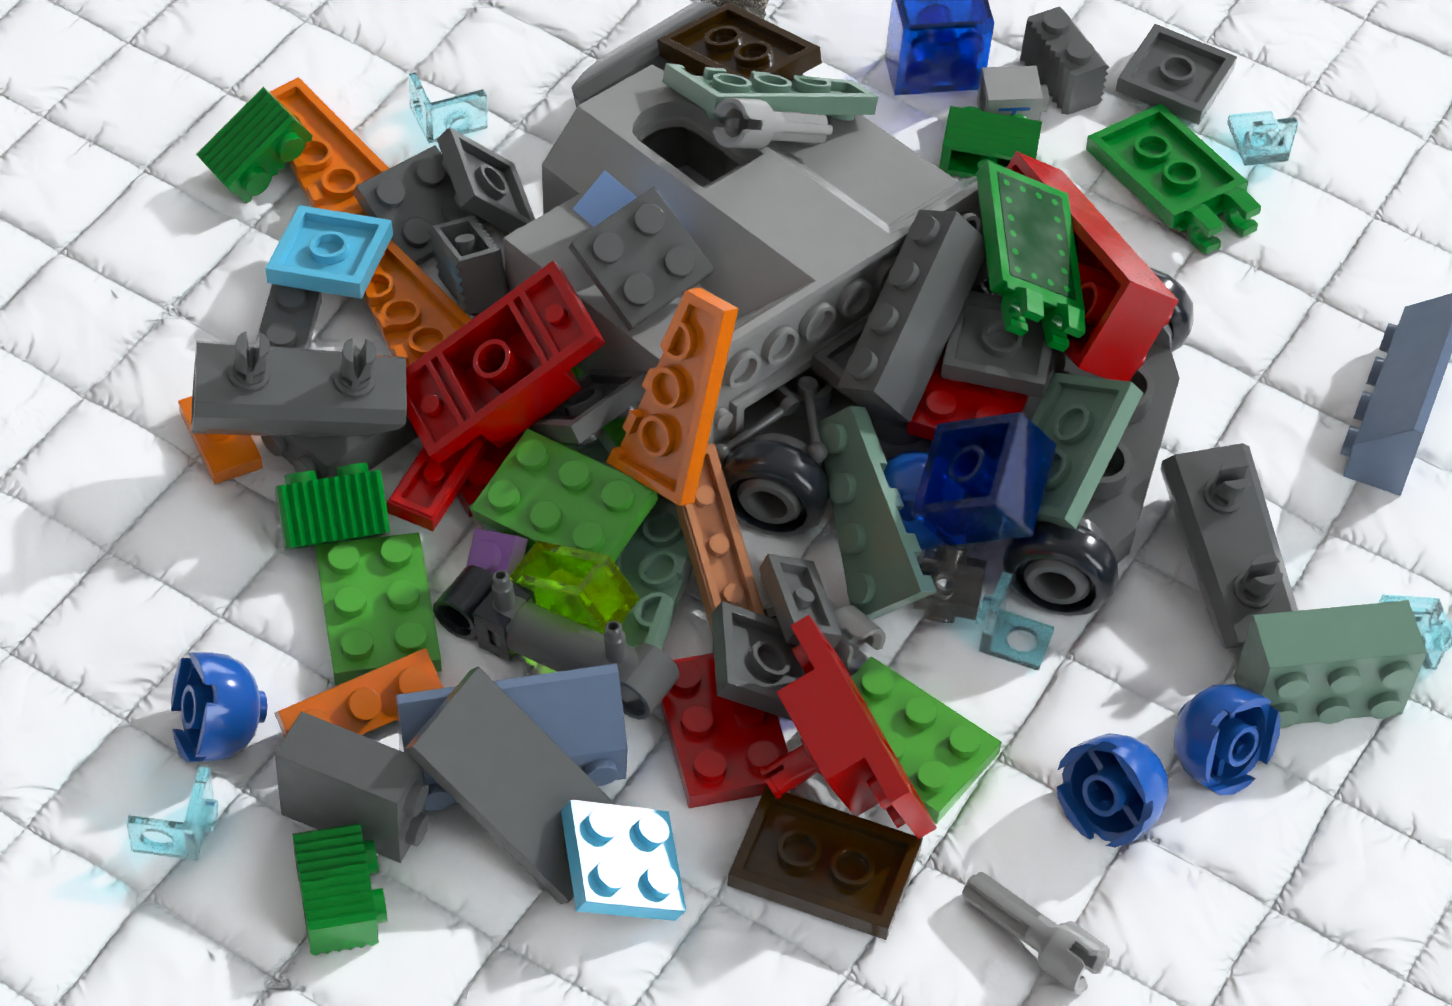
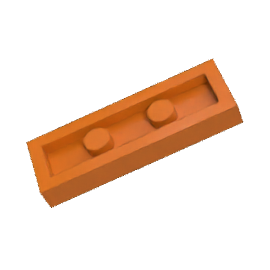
M424 648L276 711L274 714L284 738L301 711L363 735L397 720L396 695L440 689L443 686L427 648Z

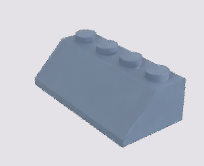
M1452 293L1405 306L1398 325L1388 322L1379 350L1386 352L1387 356L1385 359L1375 357L1366 384L1375 387L1373 393L1362 392L1353 419L1362 421L1360 429L1353 426L1349 427L1340 454L1349 457L1343 474L1344 477L1401 496L1452 354Z
M617 663L494 681L597 786H604L615 780L626 779L628 747ZM456 686L396 695L400 751L407 753L404 749ZM423 769L424 784L429 786L425 802L426 810L437 811L453 804H459Z

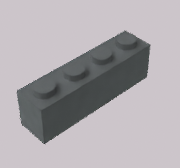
M918 211L838 383L837 388L858 406L866 407L868 414L872 418L911 422L986 257L984 237L958 212Z

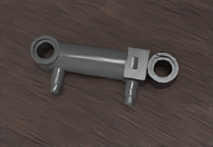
M475 565L466 566L433 604V612L436 619L448 632L465 640L473 639L477 635L480 648L508 661L517 653L556 672L617 663L623 712L625 715L637 720L648 718L679 679L680 672L676 663L660 648L648 643H639L635 648L628 646L621 623L610 621L605 625V634L599 633L536 604L534 591L512 582L509 574L503 570L496 571L492 575L481 567Z

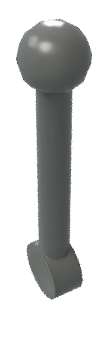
M803 376L798 380L797 392L805 400L811 445L807 449V455L818 463L826 459L828 453L826 446L821 443L814 396L817 394L818 381L811 376Z
M789 395L775 410L726 444H716L720 463H724L729 452L753 438L784 415L789 416L799 408L800 401L794 395Z

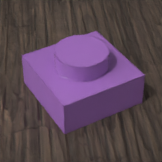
M475 528L466 566L475 565L481 567L492 575L496 571L503 570L509 574L512 582L518 583L528 539Z

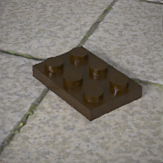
M730 2L657 39L659 56L674 64L683 65L686 70L697 76H703L705 67L723 68L727 71V74L741 76L750 80L751 71L767 72L792 81L794 75L802 76L803 73L822 64L819 46Z
M766 786L728 873L727 886L887 940L920 854L923 838L918 840L912 834L787 792L777 799L770 788Z

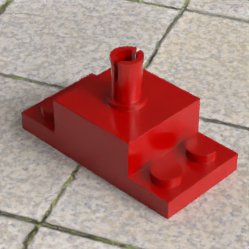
M551 261L406 367L407 416L429 457L438 464L445 461L480 434L500 449L582 389L571 368L606 343L563 269L557 263Z
M810 615L790 625L800 642L792 651L806 674L778 690L777 694L802 737L800 739L802 744L770 764L759 768L762 776L766 777L765 782L777 799L781 798L786 792L819 773L855 816H859L880 804L883 810L886 809L897 828L907 824L918 840L936 830L937 827L839 655Z

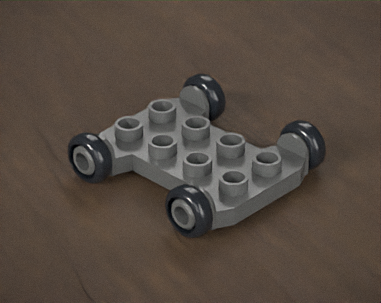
M1153 268L1150 269L1179 301L1173 310L1170 321L1161 329L1148 350L1143 365L1136 370L1129 381L1136 385L1143 392V395L1076 529L1061 527L1050 522H1030L1002 517L988 506L1042 398L1029 397L1006 462L907 434L908 422L877 419L869 415L886 460L906 450H918L917 452H928L945 457L960 472L967 487V509L1020 523L1021 529L1015 532L1003 556L1004 578L1018 597L1030 606L1047 613L1063 616L1087 615L1105 606L1116 589L1118 563L1131 550L1180 380L1172 352L1182 347L1194 323L1193 302L1185 288L1170 275ZM1053 348L1043 396L1055 373L1095 378L1102 377L1077 368L1065 352ZM811 367L744 409L745 431L775 410L789 395H794L801 403L794 413L789 416L784 415L753 438L729 452L722 466L736 518L746 526L765 534L792 536L809 531L820 523L830 501L829 481L824 460L817 463L807 455V449L811 445L805 400L797 392L798 380L803 376H811L818 381L817 394L814 396L818 422L848 406H858L849 397L846 398L819 376Z

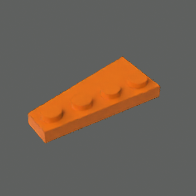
M299 77L269 91L313 135L312 141L306 142L301 155L295 160L288 162L310 206L367 216L353 195L355 187L388 170L389 167Z
M390 240L363 295V299L391 355L405 357L406 367H408L472 319L413 260Z
M702 288L685 290L660 344L663 351L661 359L656 368L648 370L641 385L646 390L637 409L630 410L622 428L626 431L625 437L620 447L612 448L606 461L609 465L678 506L695 502L739 309Z

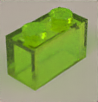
M538 540L509 576L512 582L534 591L536 604L602 634H605V625L610 621H617L622 625L626 616L640 599L609 555Z

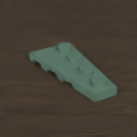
M668 63L665 64L662 80L664 84L704 109L707 117L718 121H726L727 117H717L714 110L722 100L731 97L760 99L767 102L773 111L823 114L843 121L854 120L855 115H875L879 97L852 80L794 75L792 83L784 77L751 71L750 80L741 76L727 74V71L723 68L705 67L703 76H696L685 71L683 65Z
M848 406L819 421L821 443L826 446L828 451L824 463L829 481V494L833 507L850 605L855 606L869 619L874 620L936 593L937 590L931 575H923L918 564L917 557L922 551L915 533H907L901 520L899 511L904 505L898 489L891 488L886 481L883 472L888 463L866 407Z
M657 493L659 499L655 503L656 507L650 510L608 571L601 633L605 634V625L608 622L617 621L622 625L628 646L635 648L639 643H648L662 650L693 566L675 504Z

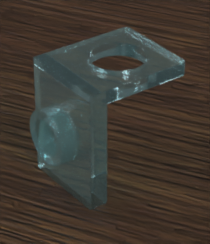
M416 72L408 74L409 105L428 144L437 142V138L449 127L463 135L488 127V101L484 89L430 102Z
M1272 111L1232 114L1228 116L1227 125L1244 166L1286 162L1289 160L1299 124L1296 117L1275 119Z
M1002 571L993 596L985 593L977 614L976 624L984 626L979 652L1038 671L1054 633V626L1005 611L1013 574ZM1024 630L1036 638L1037 645L1030 651H1018L1009 645L1007 636L1013 631Z
M198 767L184 822L128 816L126 825L132 852L198 860L205 832H214L218 818L219 804L218 800L214 799L210 768ZM159 832L171 838L172 841L167 843L155 842L145 837L143 833Z

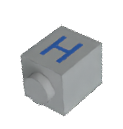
M1037 66L982 67L976 101L978 108L984 112L1008 116L1021 114L1029 119L1040 121L1041 112L1048 111L1049 92L1046 84H1040Z

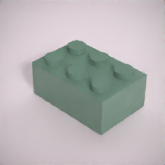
M1409 600L1253 615L1234 679L1236 684L1250 688L1272 701L1270 706L1277 709L1281 717L1280 729L1290 727L1293 724L1320 721L1325 724H1334L1344 719L1369 716L1383 719L1403 713L1426 657L1427 650Z

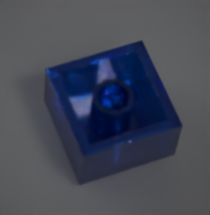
M892 0L885 61L894 96L978 90L981 69L988 65L994 29V19L988 0Z
M1022 412L939 423L936 426L911 515L948 546L1031 537L1057 444Z

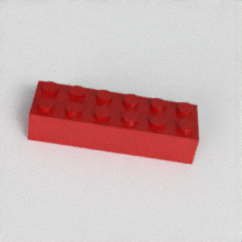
M1016 151L1007 169L1066 192L1069 196L1085 308L1086 333L1080 338L1066 333L1069 347L1064 352L1077 368L1105 379L1129 382L1136 370L1143 365L1147 352L1161 329L1170 321L1173 310L1179 300L1062 170Z

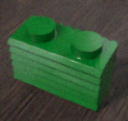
M263 86L196 155L223 185L243 202L248 203L251 202L252 196H257L268 188L272 176L278 175L279 169L285 168L286 162L293 161L301 155L306 142L312 141L313 135Z
M950 106L939 168L951 177L958 175L960 178L965 176L971 178L976 176V172L987 161L1007 168L1016 151L1036 159L1042 121L1032 120L1021 114L1008 116L984 112L980 108L973 106L964 108Z
M356 463L336 467V477L317 480L315 471L284 475L285 484L275 487L284 551L388 535L391 531L381 470L368 471L367 463Z
M360 823L293 833L294 856L310 954L317 956L321 952L329 954L333 950L340 952L343 949L352 950L355 947L363 948L366 945L375 946L378 944L377 923L388 922L383 888L372 889L369 876L379 873L374 840L363 841Z

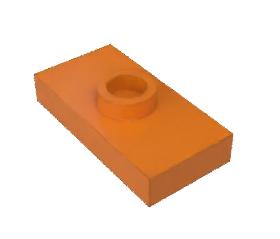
M192 396L178 400L179 412L214 485L263 469L262 457L251 435L191 433Z

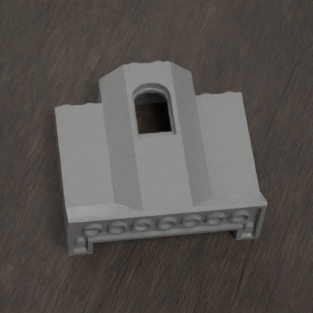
M650 65L577 106L542 163L543 215L504 237L505 274L508 291H512L548 263L554 261L563 269L606 343L578 363L576 367L585 374L591 369L648 372L649 369L656 368L663 354L660 344L683 294L629 331L569 249L572 241L593 228L573 208L604 170L637 197L655 187L715 269L709 277L691 289L702 288L739 308L708 444H726L744 431L745 408L810 368L814 353L870 315L919 210L956 211L984 237L977 177L973 176L958 182L863 115H855L854 120L851 121L838 120L826 115L828 125H832L833 131L831 135L826 136L825 142L821 144L770 141L763 149L757 150L723 147L716 141L713 129L715 127H726V121H718L707 117L704 109L662 82L664 70ZM687 164L711 183L702 187L678 169Z

